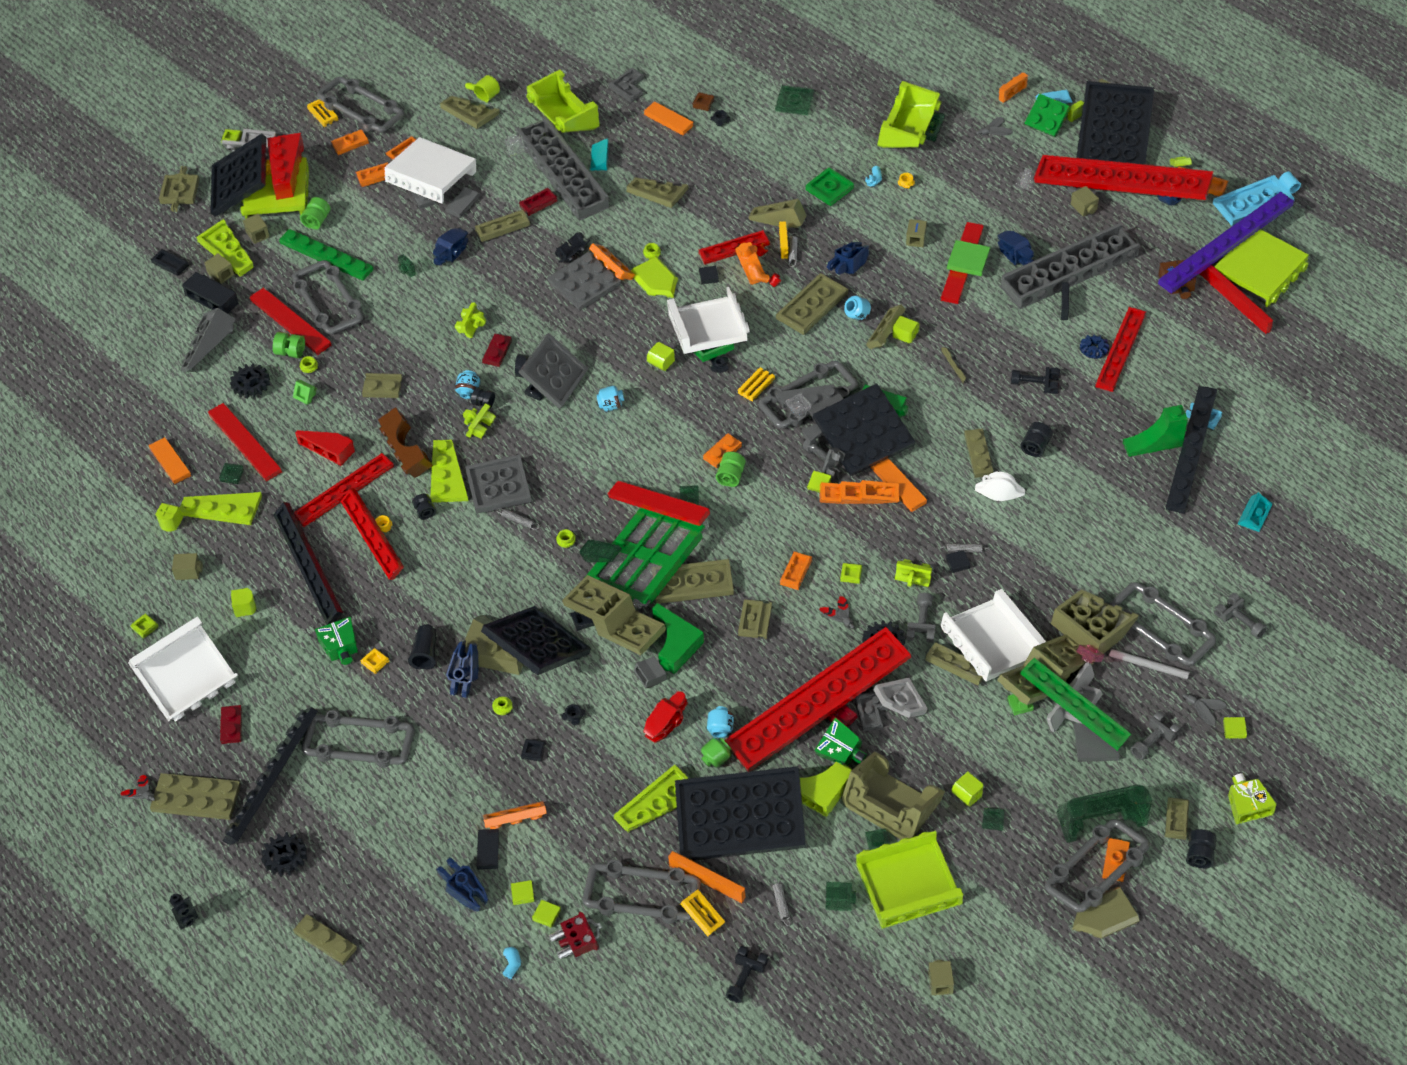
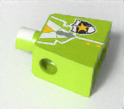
M1242 773L1232 778L1235 785L1230 787L1228 797L1236 825L1274 815L1276 803L1260 780L1247 781Z

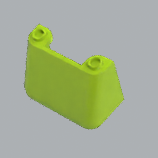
M561 70L527 86L528 94L526 96L528 101L533 103L555 125L558 131H589L599 127L598 106L593 101L584 104L571 92L570 84H565L563 81L565 74Z
M902 81L899 86V94L895 98V103L888 119L882 123L877 146L882 148L919 147L920 144L923 145L926 139L925 132L935 110H939L941 101H939L940 93Z

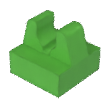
M297 380L295 382L293 398L309 404L316 395L317 388L302 380Z
M1014 694L1007 697L1014 715L1030 712L1034 709L1033 704L1026 705L1020 702Z

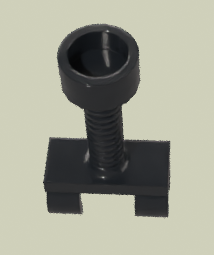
M1046 367L1045 376L1022 375L1020 370L1012 369L1011 384L1018 385L1021 381L1039 382L1044 384V393L1058 394L1059 383L1055 381L1049 382V379L1059 380L1060 369Z
M744 945L739 947L735 956V963L743 966V969L735 986H729L725 994L728 1000L741 1003L745 995L742 989L751 970L763 974L769 960L768 954L761 952L758 960L755 961L747 958L749 947Z

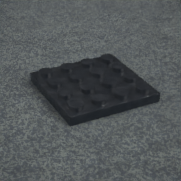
M261 133L212 164L210 214L214 217L224 213L227 209L237 205L243 199L250 197L253 193L266 186L265 135Z
M877 383L813 414V419L831 447L839 448L845 452L844 460L842 461L840 458L839 460L850 477L914 446L916 443Z
M536 606L483 625L481 630L490 640L494 641L504 651H507L517 661L524 664L537 675L589 655L591 647Z

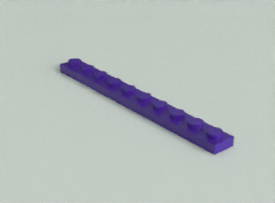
M1279 192L1162 276L1158 284L1172 294L1292 207L1294 200Z

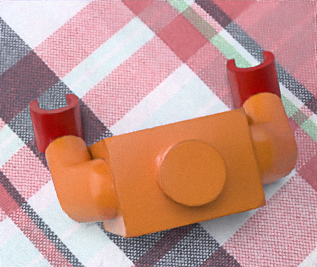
M751 242L740 244L735 251L750 285L759 282H769L770 285L776 287L782 281L779 279L780 276L777 273H774L771 277L765 274L758 259V256L761 257L768 252L764 248L766 244L761 243L758 247L752 245Z

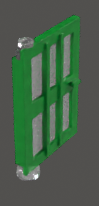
M640 508L587 575L630 594L635 609L640 610L643 606L647 607L649 603H653L703 538L702 534L709 528V524L705 519L701 526Z

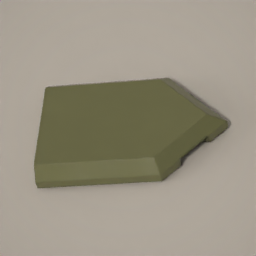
M1117 886L1103 893L1102 903L1097 907L1090 906L1084 912H1077L1072 930L1083 931L1102 939L1134 925L1140 920L1122 889Z

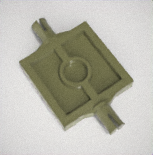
M183 166L180 167L179 174L164 176L159 201L160 204H172L170 208L172 212L178 211L179 204H194L200 179L198 175L186 174L188 170L186 166L184 168Z

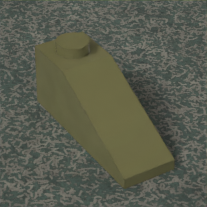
M794 199L754 207L748 218L752 221L778 227L779 222L786 221V228H798L803 224L807 215L800 200Z

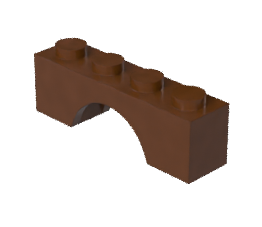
M396 407L378 419L381 425L380 431L385 437H388L386 441L392 449H395L394 456L399 462H402L401 468L407 475L411 474L416 478L433 466L427 454L418 445L405 446V438L411 426Z

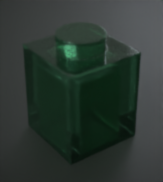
M826 882V910L851 911L852 904H856V891H852V883Z

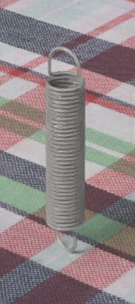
M791 235L789 266L791 259L795 260V265L797 262L798 238L796 236L791 237Z
M504 509L501 516L528 528L534 525L533 520L510 510Z
M947 544L948 552L962 550L965 552H982V548L990 549L989 547H982V544Z
M776 883L773 885L780 918L784 922L783 917L787 916L789 921L790 915L782 884Z

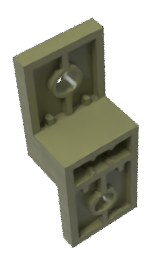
M589 575L562 600L564 606L591 618L599 636L639 655H642L666 631L665 624L635 610L630 594Z
M1066 634L1034 646L1023 666L1000 674L997 681L1006 690L1018 697L1020 702L1029 705L1049 697L1020 674L1033 658H1036L1065 682L1072 672L1080 670L1086 662L1093 665L1096 658Z

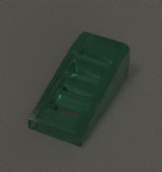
M587 540L579 553L588 563L612 562L622 548L615 544Z

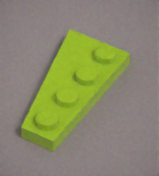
M224 219L196 237L198 243L214 256L220 254L230 262L233 271L240 277L254 268L253 262L245 250L242 249L239 241L234 237L233 232L228 228Z
M433 440L431 503L468 501L452 440Z
M262 493L184 497L180 509L182 515L187 517L251 525L262 498Z
M674 764L615 813L614 819L629 832L676 809L675 780L689 778Z

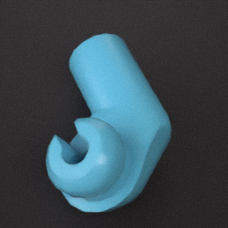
M874 166L872 168L873 176L869 175L870 178L866 177L865 179L870 187H874L882 180L879 166Z
M511 946L503 951V955L506 956L509 963L503 971V975L512 979L521 965L519 951Z

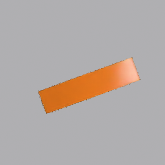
M862 480L861 483L842 481L840 484L825 482L820 484V503L883 504L899 502V483Z

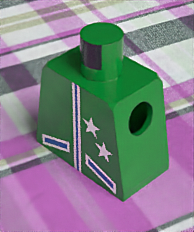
M351 617L315 629L317 639L331 661L340 659L342 665H348L353 661L351 655L357 653L358 650Z
M836 718L814 750L819 757L847 766L852 760L860 764L867 757V753L859 749L862 745L861 739Z

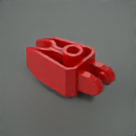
M676 692L669 700L663 698L657 703L653 712L647 718L643 732L645 737L653 743L666 738L675 727L682 723V712L688 705L684 692Z

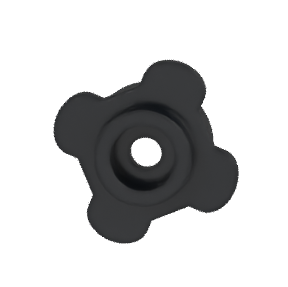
M724 110L715 111L714 116L710 118L717 126H723L724 123L730 122V117L727 116Z
M727 357L712 358L711 371L716 373L727 371L729 369L727 366L729 359Z
M571 704L566 707L565 713L562 714V719L571 722L572 725H578L580 723L579 720L586 713L578 705Z

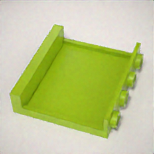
M302 157L299 164L294 197L276 200L272 174L266 175V186L242 200L244 205L241 206V215L247 219L249 215L299 211L301 216L308 205L309 166L307 158Z
M1260 229L1228 252L1215 265V268L1227 279L1266 299L1265 307H1268L1271 303H1276L1281 292L1285 293L1289 284L1297 280L1300 272L1306 271L1309 265L1307 262L1309 255Z
M936 831L923 832L913 838H903L899 842L883 844L879 848L864 850L856 854L857 869L882 929L963 903V893L961 888L956 887L937 843Z

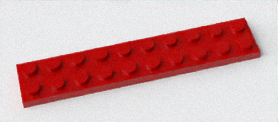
M1042 155L1034 176V183L1082 188L1087 186L1092 189L1206 200L1213 180V171Z
M885 627L724 741L730 746L731 752L745 769L750 772L911 658V654Z

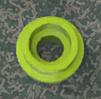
M648 243L643 249V254L646 258L651 259L655 256L659 257L661 250L657 244Z
M306 356L301 360L300 369L304 373H312L318 368L317 361L311 356Z
M564 529L558 533L556 541L560 547L568 548L575 543L576 538L572 531Z
M498 697L494 700L492 707L496 714L506 715L512 710L513 705L508 697Z

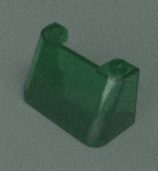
M1143 785L1127 786L1063 802L1057 808V818L1066 842L1070 843L1077 841V833L1080 830H1084L1082 820L1121 812L1124 821L1129 819L1134 821L1137 827L1146 826L1150 815L1152 798L1148 789Z

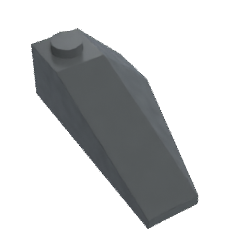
M219 308L204 313L195 330V334L198 335L190 343L193 349L186 354L180 371L186 372L191 370L224 337L230 334L234 329L233 323L235 318Z

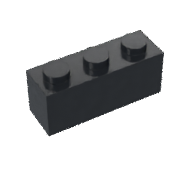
M195 272L182 284L185 296L211 310L219 308L228 314L239 304L234 290L222 286L221 283L215 282L198 272Z

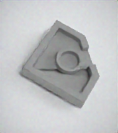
M910 678L878 684L873 689L882 706L908 718L923 715L928 710Z

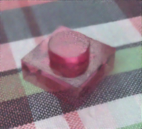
M1079 645L1076 651L1088 663L1102 662L1105 656L1090 645Z

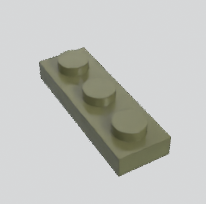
M520 210L475 226V231L481 242L530 226L525 212Z
M902 304L888 310L867 341L866 346L868 348H880L886 343V338L893 332L894 324L906 310Z
M983 428L965 430L964 436L974 478L993 473Z
M936 642L926 654V661L979 686L983 680L982 675L977 674L974 666L963 655Z
M308 914L293 929L296 935L343 965L357 949L356 945Z

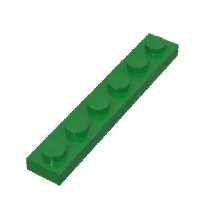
M291 229L279 239L280 244L317 261H329L332 266L338 267L340 271L362 281L373 271L372 265Z
M1033 658L1021 671L1020 674L1115 750L1118 751L1130 737L1131 733L1036 658Z

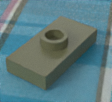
M1168 797L1165 837L1186 840L1189 800Z

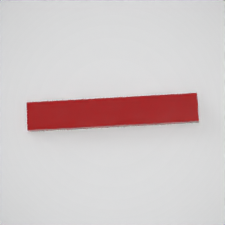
M967 222L960 241L979 244L984 225ZM950 270L941 295V301L954 304L959 303L968 277L967 273Z
M1210 265L1199 273L1265 334L1271 332L1273 319L1214 266Z
M265 288L250 296L251 302L288 332L304 336L305 345L315 354L319 355L331 346V342Z
M1132 307L1128 308L1095 387L1111 392L1114 391L1146 316V311Z
M224 403L208 411L212 420L266 482L282 473L277 463Z
M381 453L296 510L294 514L298 522L303 527L307 526L341 503L340 501L350 488L359 491L393 468V462Z
M617 481L607 493L611 499L701 526L710 514L709 508L621 481Z
M350 488L340 502L388 579L394 580L404 568V565L356 489Z

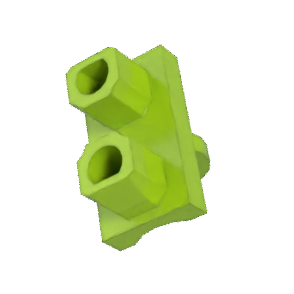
M476 302L471 303L469 308L462 310L461 317L463 321H457L455 324L457 332L465 333L468 338L473 337L478 326L482 327L486 323V318L483 316L484 313L477 309Z
M485 403L478 414H476L478 411L475 408L472 411H464V423L466 425L471 423L465 436L471 438L474 435L482 439L487 428L480 423L483 422L491 426L496 418L493 413L488 411L489 405Z
M904 559L897 562L895 580L908 582V587H912L913 584L929 587L932 568L929 564L916 565L911 560Z

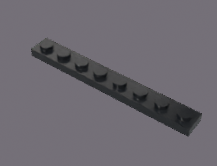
M1200 385L1198 387L1168 496L1166 510L1185 514L1217 395V389Z
M283 502L273 515L326 625L334 623L343 614V611L290 503Z
M313 707L305 710L302 709L296 715L295 719L297 721L289 727L286 732L287 737L277 746L276 755L267 762L266 771L257 778L255 789L248 793L245 798L247 802L236 812L235 817L237 818L234 823H231L226 828V835L222 840L226 844L237 843L317 714L318 711Z

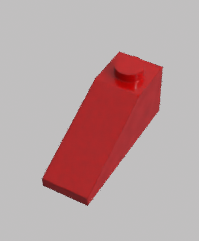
M302 430L295 432L298 444L340 466L355 452L353 441L348 436L331 432Z

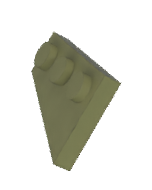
M450 96L440 103L441 109L476 129L500 114V109L493 108L491 110L483 104H479V106L473 105L469 100Z
M634 178L627 185L628 193L670 208L688 190L687 184H682L681 187L674 186L672 182L659 184L655 180Z

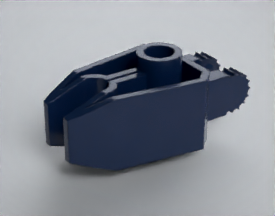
M454 228L438 237L435 249L433 250V255L435 256L434 264L440 266L447 260L453 263L467 246L468 238L466 237L468 231Z
M1004 231L997 235L1000 251L1014 265L1018 263L1026 265L1034 261L1032 259L1034 253L1027 238L1015 231Z
M851 242L836 249L835 257L828 262L827 269L830 271L835 269V273L838 275L842 273L854 274L865 264L869 256V246H862V242Z
M463 640L453 652L446 676L451 681L450 695H456L459 683H463L461 695L467 698L471 683L478 679L479 653L476 643L473 642L470 643L466 654V640Z
M452 858L447 859L446 862L455 872L454 874L450 875L442 866L436 869L438 874L446 881V892L467 908L478 912L480 906L473 896L478 897L486 905L488 897L484 887L469 866L460 867Z

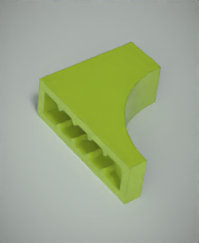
M835 762L828 770L821 774L800 778L802 804L827 817L843 796L850 771H852L851 768Z

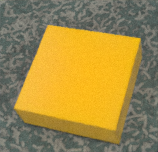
M376 648L361 660V664L374 674L389 662V658Z

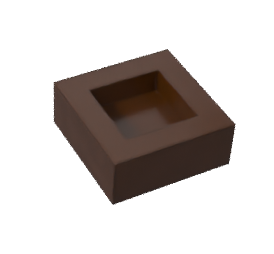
M698 92L693 101V108L709 111L714 102V96Z

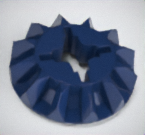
M1095 334L1091 337L1087 335L1085 339L1081 340L1080 350L1085 356L1097 359L1104 357L1108 353L1109 344L1107 339H1103L1102 335L1099 337L1095 336Z

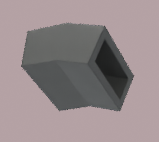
M655 656L636 663L634 672L645 689L667 680L666 672Z

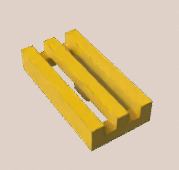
M318 99L307 105L308 110L324 127L328 123L332 124L334 120L338 121V116L333 110H327L323 101ZM319 104L328 112V114L331 116L330 118L318 106Z
M785 221L779 222L781 259L788 258Z
M760 367L738 389V394L753 402L775 379V375H769L768 371L764 372L763 368ZM765 378H767L751 395H749Z
M698 889L680 903L707 936L711 935L725 923L723 918ZM693 898H695L703 908H701ZM707 913L715 921L716 924H714L713 921L707 916Z

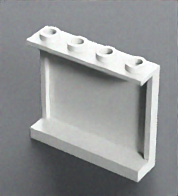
M419 137L385 167V181L434 201L444 203L443 194L465 174L473 176L476 173V159Z
M727 287L728 297L681 307L676 306L674 299L667 300L668 314L684 354L747 341L749 326L745 322L744 314L741 312L740 304L737 303L735 293H732L729 287Z
M1003 589L995 591L993 600L953 617H950L945 612L941 622L942 630L949 635L954 645L964 654L965 659L971 662L977 674L982 675L986 682L1000 676L1002 673L1023 666L1032 648L1046 642Z
M198 616L137 654L128 662L169 722L173 719L175 722L185 716L184 712L190 708L192 711L202 705L201 701L203 699H212L219 694L217 690L223 686L226 689L236 683L234 679L238 676L237 673H233L202 628V622Z

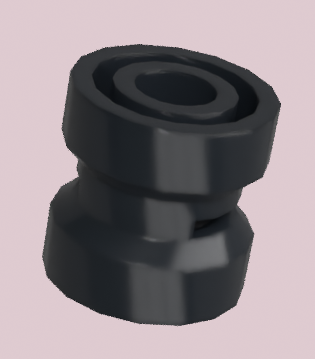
M476 387L471 396V404L484 406L486 403L490 406L489 409H491L495 402V392L484 391L482 388Z
M425 493L417 495L412 500V504L421 520L431 518L436 514V509L431 503L430 496Z

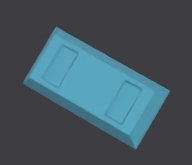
M1068 90L1042 93V95L1064 104L1073 103Z

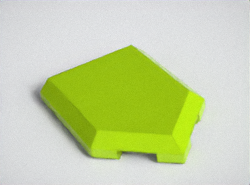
M655 256L631 270L635 274L633 279L648 295H665L666 297L674 298L678 277L659 257Z

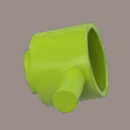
M489 75L484 76L476 84L469 82L465 84L466 89L474 91L475 95L484 102L490 101L500 92L498 81Z

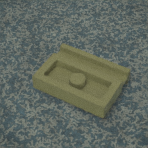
M366 373L362 391L363 397L399 398L402 374Z
M744 599L738 636L764 637V639H767L772 602L766 604L763 601Z

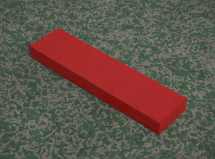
M764 230L699 249L698 253L704 265L736 256L735 249L742 243L751 242L752 245L758 247L761 243H765L768 246L770 241Z

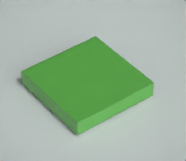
M956 240L947 269L982 276L990 247Z

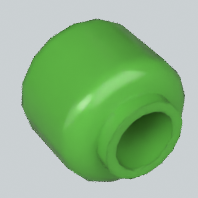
M721 737L719 739L712 738L701 748V753L703 754L701 759L708 767L713 765L719 768L731 757L729 752L731 748Z

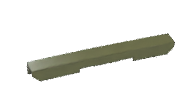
M942 347L941 351L964 384L965 375L961 369H958L947 348Z

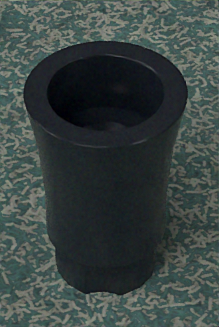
M424 624L419 626L415 634L413 648L408 658L409 665L415 669H432L436 664L435 647L437 637L436 629L432 625Z

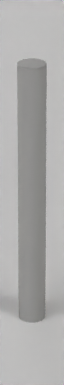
M1111 649L1109 655L1113 658L1187 680L1190 673Z

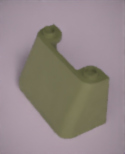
M873 752L850 771L842 797L843 803L851 811L899 839L913 838L939 805L945 791L934 785H928L921 794L888 775L890 769L888 760L879 753Z

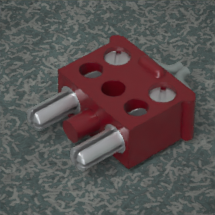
M579 912V915L560 923L562 929L549 935L551 941L563 936L566 937L558 941L561 948L570 945L557 952L559 959L572 953L575 957H578L594 949H599L596 939L599 938V930L602 927L600 922L595 923L592 919L586 920L584 913ZM588 922L598 926L596 928V936H594Z

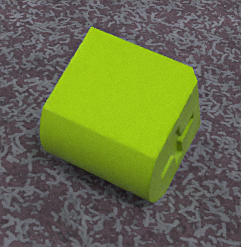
M900 316L893 326V338L912 343L918 334L919 322Z
M657 342L647 354V362L663 371H666L675 361L674 349L660 342Z
M161 503L155 514L160 528L167 532L177 530L183 519L180 507Z
M249 588L231 590L232 608L235 617L253 615L256 611V603L252 591Z
M967 771L955 782L952 787V793L971 807L982 797L983 783Z

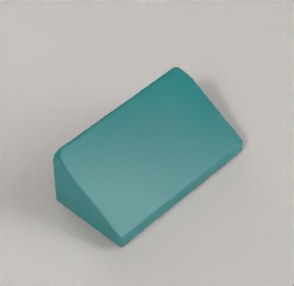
M608 139L592 145L590 171H607Z
M1259 492L1250 497L1238 525L1260 532L1273 504Z

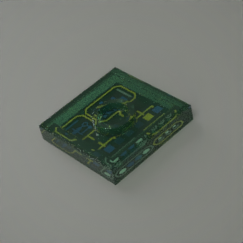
M782 85L775 111L808 115L814 96V89Z

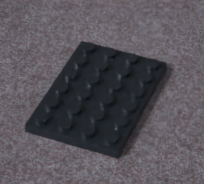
M1087 81L1076 158L1145 165L1155 87Z
M798 766L675 780L680 855L690 860L807 848Z

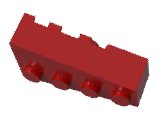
M301 133L267 138L276 200L294 197L299 164L302 160V152L304 151Z

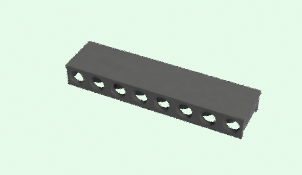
M542 116L543 120L524 128L516 127L517 140L579 221L609 208L608 195L546 116Z
M1119 223L1002 275L1000 287L1020 310L1060 292L1062 282H1069V287L1138 257L1140 244H1135Z

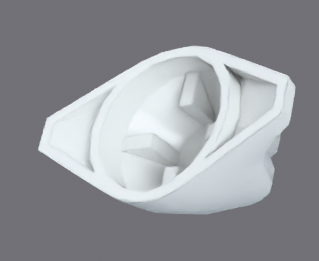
M994 472L984 475L982 482L975 486V491L996 501H1007L1025 495V489L1016 482L1012 475L1006 472Z

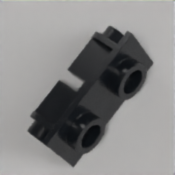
M575 233L568 239L571 246L564 242L556 248L555 254L561 258L558 262L565 261L567 263L575 257L574 254L576 252L580 253L587 248L586 244L590 242V239L585 241L583 233Z
M180 894L171 895L169 901L174 907L171 911L180 930L191 926L198 918V915L190 897L188 896L184 899Z

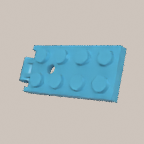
M1288 171L1282 174L1279 180L1273 175L1214 198L1213 205L1233 226L1279 192L1294 200L1291 193L1298 191L1301 183Z

